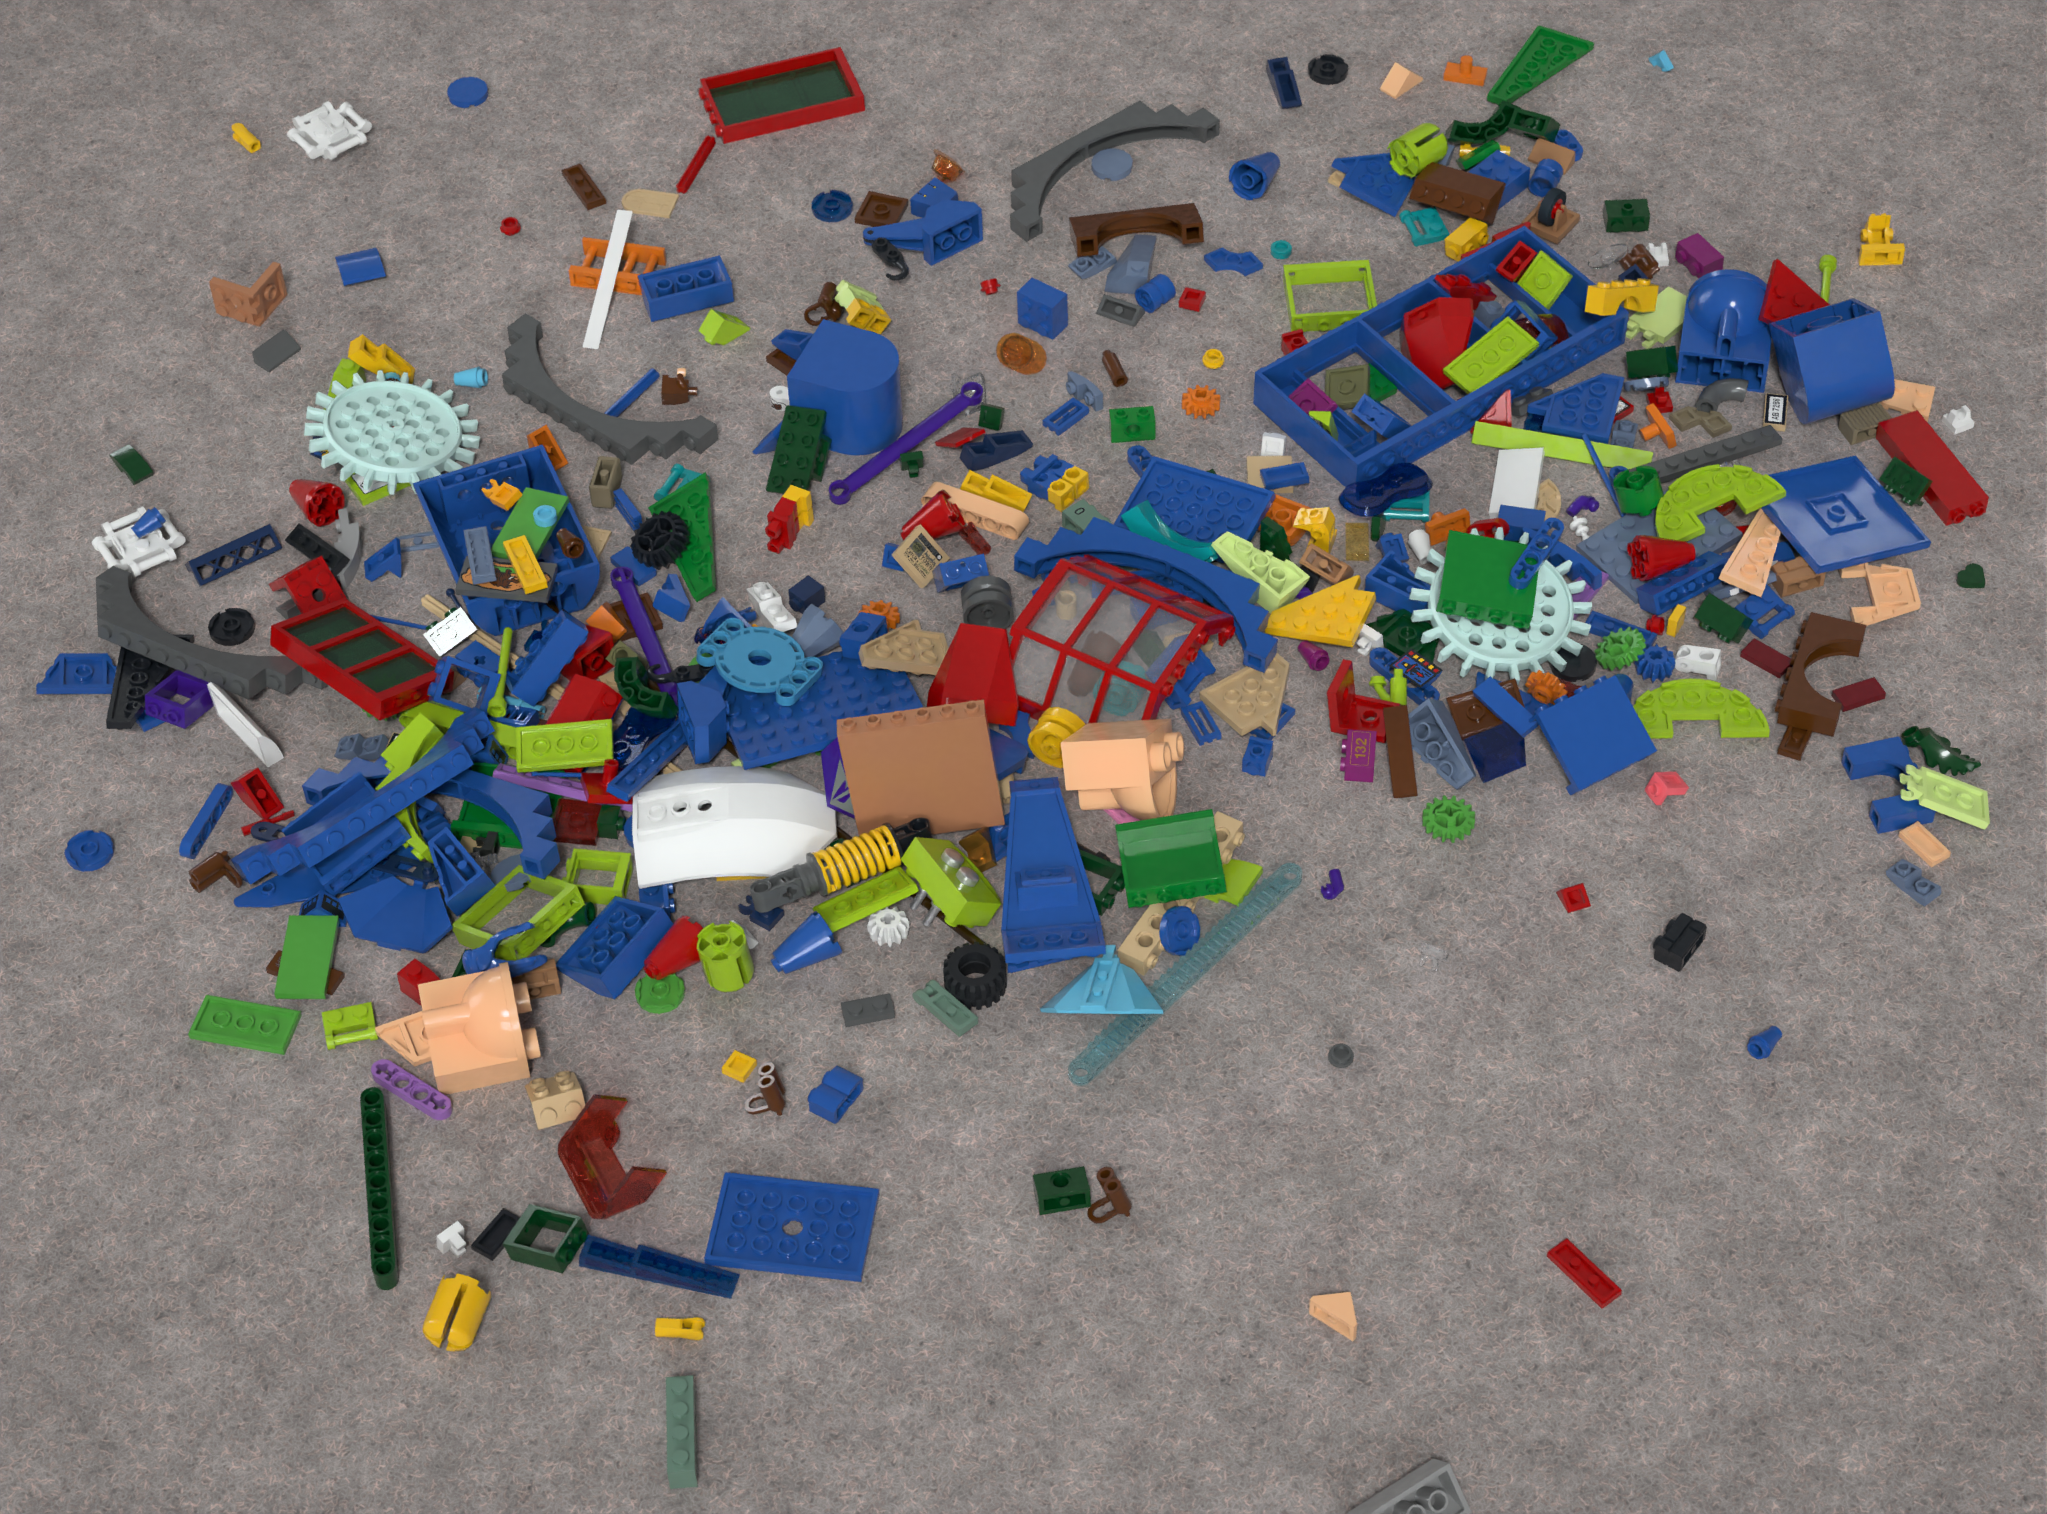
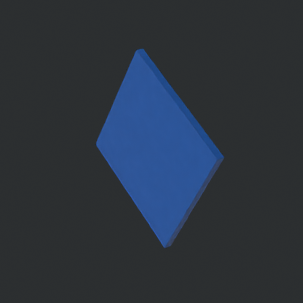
M1856 455L1769 474L1786 490V497L1761 509L1816 574L1930 547V539Z

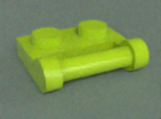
M371 1002L321 1012L328 1050L336 1049L335 1046L367 1039L371 1041L378 1040L375 1032L376 1024Z

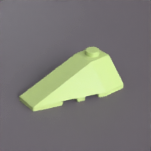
M1228 531L1212 542L1211 546L1233 573L1260 583L1257 603L1269 611L1270 614L1272 611L1290 604L1310 578L1293 562L1287 559L1284 562L1272 556L1273 553L1268 550L1263 552L1253 547L1251 542Z

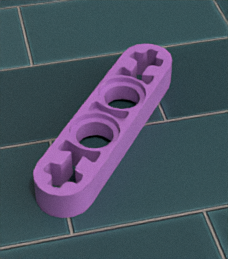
M381 1059L372 1065L373 1080L377 1084L431 1118L444 1120L452 1114L451 1101L446 1095L393 1062ZM406 1080L409 1082V1084L403 1088H398L395 1086L399 1081ZM420 1092H425L428 1094V1096L422 1100H417L414 1098L415 1095ZM435 1105H437L438 1107H442V1106L444 1105L445 1108H444V1109L438 1108V1109L436 1110Z

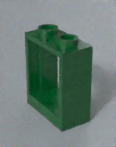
M1079 849L1084 869L1109 879L1099 895L1092 892L1098 914L1102 916L1106 909L1112 908L1116 894L1122 892L1125 888L1122 866Z
M529 1204L503 1242V1246L513 1261L563 1274L581 1245L586 1241L589 1232L580 1216ZM542 1228L566 1233L553 1253L530 1247Z

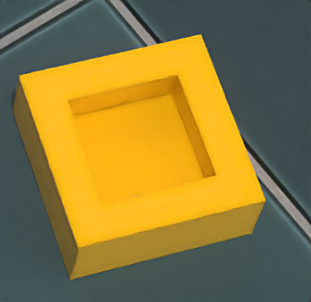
M1677 604L1668 619L1667 635L1673 637L1677 635L1684 623L1685 606Z
M734 1050L722 1066V1074L744 1083L757 1066V1060Z

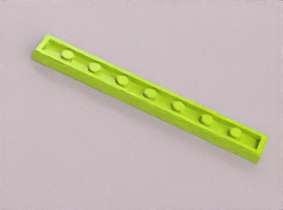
M1475 422L1472 444L1505 450L1544 448L1545 457L1596 465L1584 440ZM1591 441L1603 467L1623 466L1631 469L1652 462L1653 452Z

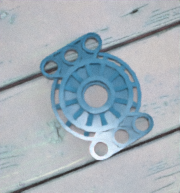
M738 618L726 619L697 648L696 655L698 664L704 667L715 665L723 679L734 687L755 693L775 692L776 702L782 706L795 704L821 677L823 662L819 658H804V652L800 645L786 633L767 627L744 628V623ZM729 627H736V628H738L739 630H738V631H730V630H728V628H729ZM716 640H723V641H725L726 643H725V644H717V643H715L714 641H716ZM703 653H710V654H712L713 656H712V657H703L701 654H703ZM762 656L768 658L770 662L766 665H755L749 661V658ZM808 666H815V667H817L818 669H817V670H809V669H807L806 667H808ZM795 679H802V680H804L805 682L802 683V684H799V683H795L794 680H795ZM788 692L792 696L784 697L781 693Z

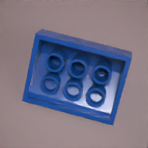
M615 896L556 962V968L596 994L616 999L631 980L639 974V971L645 966V959L673 923L661 907Z

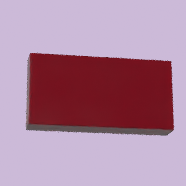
M1755 638L1740 654L1741 658L1779 679L1787 672L1788 667L1793 666L1790 665L1791 658Z
M1873 677L1832 690L1831 696L1835 702L1842 704L1841 710L1845 712L1883 700L1886 697V692L1876 678Z

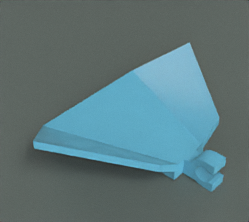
M1106 945V954H1103L1102 958H1095L1093 965L1082 971L1040 1008V1011L1044 1013L1163 1014V1009L1135 970L1120 963V958L1115 954L1116 945Z

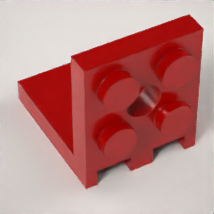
M322 556L301 564L268 584L273 592L286 587L301 614L342 598L347 599ZM315 589H319L323 593V599L320 602L314 600L312 596Z
M1343 659L1327 691L1331 732L1347 735L1348 730L1377 731L1376 742H1386L1383 708L1400 706V704L1355 694L1352 661ZM1369 717H1374V718H1375L1374 720H1370V721L1365 720V719H1368Z

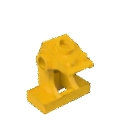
M1883 213L1881 215L1871 214L1865 228L1861 229V241L1865 242V244L1860 246L1859 266L1903 264L1904 243H1890L1893 240V229L1889 228L1891 215Z
M1323 507L1301 508L1298 510L1293 527L1311 532L1307 548L1312 543L1330 554L1337 536L1335 516L1331 509Z

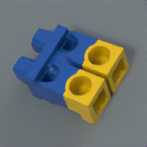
M1054 454L1048 458L1039 455L1034 461L1035 470L1024 468L1020 472L1021 481L1028 486V492L1053 503L1055 509L1060 512L1069 507L1075 499L1077 500L1089 489L1088 472L1064 460H1058V456Z

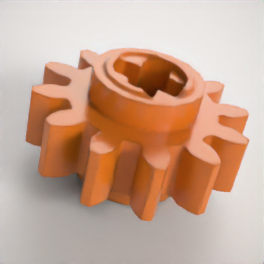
M1196 385V389L1188 388L1187 393L1182 394V409H1186V415L1193 413L1194 419L1198 416L1206 419L1207 414L1215 416V411L1220 410V395L1216 394V389L1209 391L1208 385L1204 386V388Z
M883 600L879 602L870 601V606L862 605V610L859 611V613L865 612L886 616L888 632L889 628L896 629V624L900 623L898 607H892V602L886 604Z
M1538 670L1535 673L1532 671L1525 683V686L1529 688L1527 692L1531 693L1537 701L1544 704L1551 703L1555 705L1554 701L1568 693L1567 690L1563 689L1565 684L1561 683L1558 677L1549 672L1543 673Z

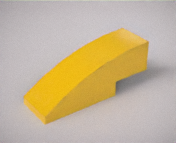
M363 334L350 342L348 358L376 375L378 370H382L384 374L394 372L400 377L403 372L408 373L409 384L413 383L415 368L385 343L378 347Z
M971 470L968 471L960 487L961 490L1024 512L1032 496V493L993 474L988 479Z

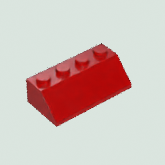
M573 674L545 725L611 719L623 697L606 683ZM583 767L558 770L581 773Z

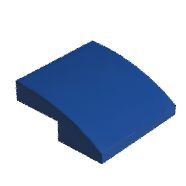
M377 248L335 257L344 286L386 276Z

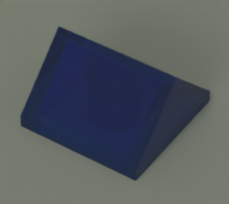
M1507 722L1464 739L1483 783L1526 766L1525 739Z

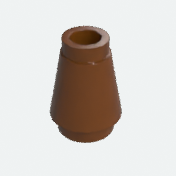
M560 529L556 537L563 554L573 559L581 556L584 551L583 541L568 531V529Z

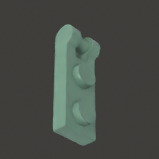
M933 979L926 983L924 989H918L912 994L913 999L920 1006L923 1005L958 1037H961L978 1024V1017Z

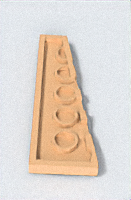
M1894 379V396L1891 399L1880 402L1886 410L1891 408L1900 411L1903 415L1918 410L1928 422L1935 387Z
M1761 508L1719 576L1720 580L1759 597L1763 595L1781 533Z

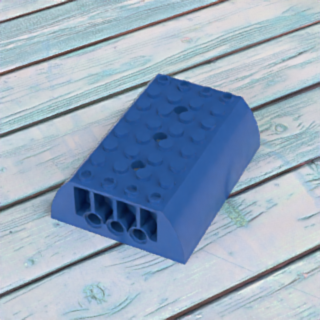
M543 445L413 483L414 490L456 585L465 558L468 556L463 530L486 526L491 548L502 530L493 529L495 527L503 528L517 504L516 502L508 511L493 504L490 498H487L481 490L482 488H492L489 482L491 479L496 480L499 486L506 482L518 488L521 493L527 487L567 496ZM570 501L537 559L538 562L557 564L558 571L548 601H554L559 612L563 608L568 613L585 608L597 588L600 575V564ZM560 529H568V531L583 541L584 551L581 556L573 559L563 554L556 537ZM461 595L472 620L481 629L494 636L503 634V630L506 627H510L514 631L553 619L557 615L556 612L543 602Z

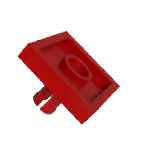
M605 760L603 773H581L580 782L588 803L633 804V797L626 802L606 792L608 783L619 774V763L617 760Z

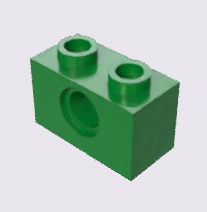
M1154 407L1109 409L1111 443L1156 440Z

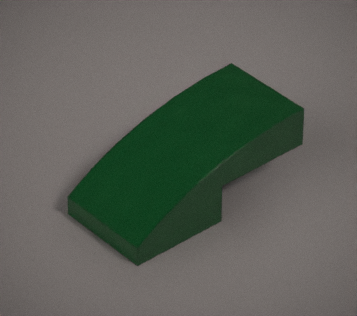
M129 444L110 454V458L121 472L127 475L133 485L153 476V470Z

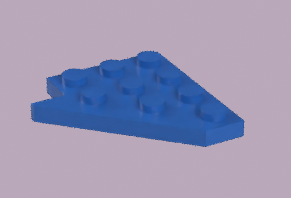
M1390 153L1336 158L1331 165L1346 174L1339 188L1394 217L1397 215L1414 185L1415 178L1418 176L1416 175L1411 178L1404 174L1401 176L1397 174L1389 163L1392 160Z
M1602 373L1528 404L1527 413L1545 416L1542 432L1583 439L1582 435L1587 434L1590 441L1608 444L1625 377Z

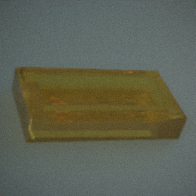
M1345 523L1346 561H1369L1368 523Z

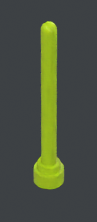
M1824 255L1819 261V269L1823 273L1821 297L1828 304L1831 274L1837 267V259L1833 255Z
M506 627L503 630L497 672L501 676L494 697L489 700L487 708L488 714L496 718L505 716L507 711L504 690L513 630L510 627Z

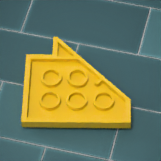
M1353 576L1272 611L1265 634L1353 647L1376 601L1375 592L1358 590L1361 584L1360 576Z

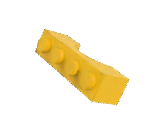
M1638 278L1637 281L1625 279L1624 282L1612 280L1611 283L1599 281L1597 285H1588L1585 312L1601 316L1616 315L1622 301H1624L1625 309L1638 312H1653L1656 309L1659 285L1650 284L1651 280Z

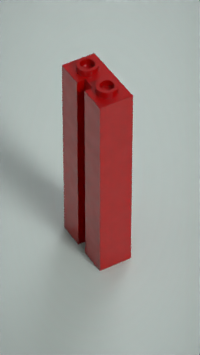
M1918 410L1878 423L1876 439L1892 459L1894 456L1933 481L1923 495V498L1946 526L1960 523L1966 516H1969V518L1979 517L1986 513L1989 500L1988 495Z

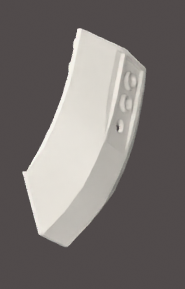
M742 766L709 767L654 776L633 796L632 835L638 886L641 889L709 877H770L778 872L792 868L793 865L805 864L807 853H813L821 849L824 850L837 837L836 810L827 807L825 792L788 772L770 768L755 767L744 770ZM705 803L712 804L711 808L706 811L699 810ZM680 808H686L685 810L678 812Z

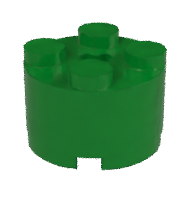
M1651 466L1636 467L1637 471L1629 473L1627 469L1619 473L1614 478L1613 483L1621 513H1638L1640 516L1651 514L1652 509L1658 506L1661 497L1663 498L1664 496L1657 470Z

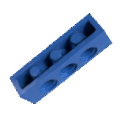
M1708 551L1696 557L1689 564L1665 573L1636 588L1640 608L1658 616L1676 607L1677 604H1681L1701 594L1709 587L1712 588L1724 582L1719 579V576L1727 563V558Z

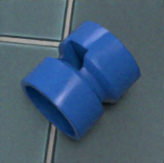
M1552 159L1541 160L1528 183L1530 192L1535 196L1543 198L1550 189L1557 188L1563 176L1562 166Z
M1158 274L1135 291L1138 305L1143 307L1148 313L1154 312L1161 307V304L1167 303L1176 295L1172 281L1163 274Z

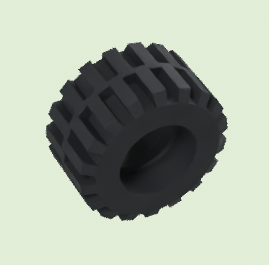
M974 942L972 945L965 943L963 947L957 946L954 948V952H949L947 959L943 963L944 987L951 995L969 1010L972 1007H976V1010H982L984 1005L989 1008L992 1006V1002L997 1003L1000 1001V996H1004L1005 988H1007V975L1004 956L1002 953L998 954V949L995 947L990 948V945L986 943L979 945V942ZM972 973H980L984 975L979 978L966 977L967 975Z

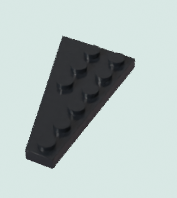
M172 634L182 640L194 643V635ZM121 647L106 719L107 729H131L145 710V694L170 676L174 668Z

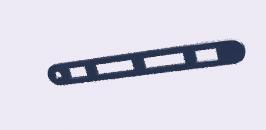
M259 822L251 827V836L257 840L270 842L279 839L274 836L278 832H282L281 830L286 826L270 822ZM391 853L384 858L388 860L385 865L377 863L371 868L425 883L436 881L439 878L434 864ZM402 863L414 866L416 869L410 872L398 869L397 867Z

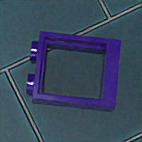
M176 670L145 694L146 715L186 729L214 706L207 684L210 682ZM175 694L190 698L183 705L169 699Z

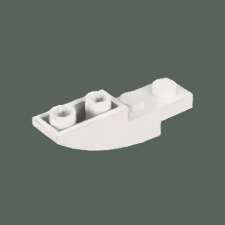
M758 582L753 587L747 588L749 598L765 627L781 632L797 628L796 619L783 606L781 596L768 582Z

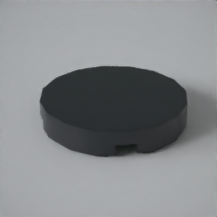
M1324 54L1321 55V58L1316 59L1315 57L1309 62L1308 75L1314 82L1322 85L1338 84L1348 76V64L1339 56Z
M241 608L225 609L226 612L221 614L218 612L209 621L208 630L211 639L223 646L242 644L253 635L255 630L253 617H251L247 610Z
M1583 645L1579 656L1562 647L1557 653L1567 662L1565 670L1562 672L1549 662L1552 673L1559 679L1567 682L1589 679L1594 674L1597 666L1596 655L1585 645Z

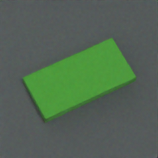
M526 487L491 547L492 556L509 559L504 550L503 542L525 535L536 559H538L569 503L568 496ZM542 505L554 507L557 514L556 523L549 527L536 525L533 512L537 507Z
M289 915L274 992L276 999H326L340 922L339 916Z
M206 995L188 1035L190 1039L285 1055L302 1015L301 1011Z

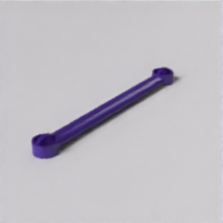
M977 382L965 383L958 395L844 480L832 482L829 486V499L831 502L838 505L847 503L853 492L898 460L900 454L910 451L968 406L980 404L983 399L982 386ZM969 390L976 391L972 397H967L964 393ZM835 489H844L839 496H835L832 493Z
M624 566L613 569L610 574L612 587L620 595L646 659L649 662V666L660 664V668L654 670L655 674L660 675L672 672L635 587L633 571ZM621 577L622 581H617L615 579ZM657 683L660 691L668 692L677 706V683Z

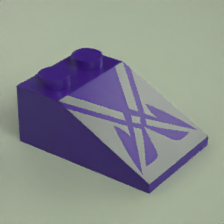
M836 738L821 751L827 807L855 819L838 738Z

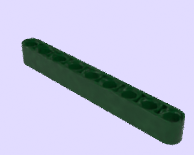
M370 1087L361 1093L360 1104L371 1268L376 1286L381 1290H390L396 1287L399 1282L388 1118L383 1092L379 1088Z

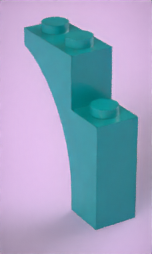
M1148 500L1121 515L1128 529L1133 533L1148 537L1163 545H1168L1175 550L1190 554L1205 562L1211 563L1219 558L1217 552L1211 546L1212 542H1199L1188 539L1167 526L1157 515Z

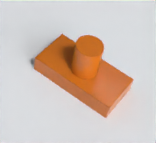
M1465 55L1461 57L1460 64L1447 62L1443 80L1484 86L1488 68L1472 66L1473 58Z
M1654 403L1646 406L1647 417L1651 424L1639 430L1642 439L1648 441L1659 435L1668 449L1677 446L1674 431Z
M1464 508L1444 515L1442 512H1435L1432 515L1431 521L1425 523L1426 533L1430 536V545L1433 546L1446 541L1449 530L1466 533L1467 528L1470 526L1469 511Z

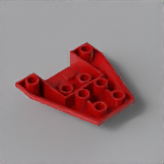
M1438 297L1403 315L1400 328V350L1402 355L1441 389L1455 384L1443 373V369L1467 349L1474 319L1473 300L1470 298Z
M960 623L929 689L927 707L984 700L988 723L1016 726L1019 700L1007 629Z

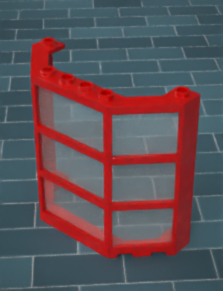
M1089 554L1084 555L1083 558L1075 556L1070 557V560L1060 559L1016 619L1009 635L1013 636L1010 652L1019 700L1018 710L1029 713L1031 718L1038 721L1045 710L1051 707H1059L1076 714L1083 720L1085 725L1100 722L1155 720L1162 702L1172 694L1174 685L1178 679L1181 680L1187 666L1190 662L1195 661L1198 650L1208 642L1210 635L1218 634L1220 646H1224L1226 641L1234 636L1236 627L1234 626L1233 615Z

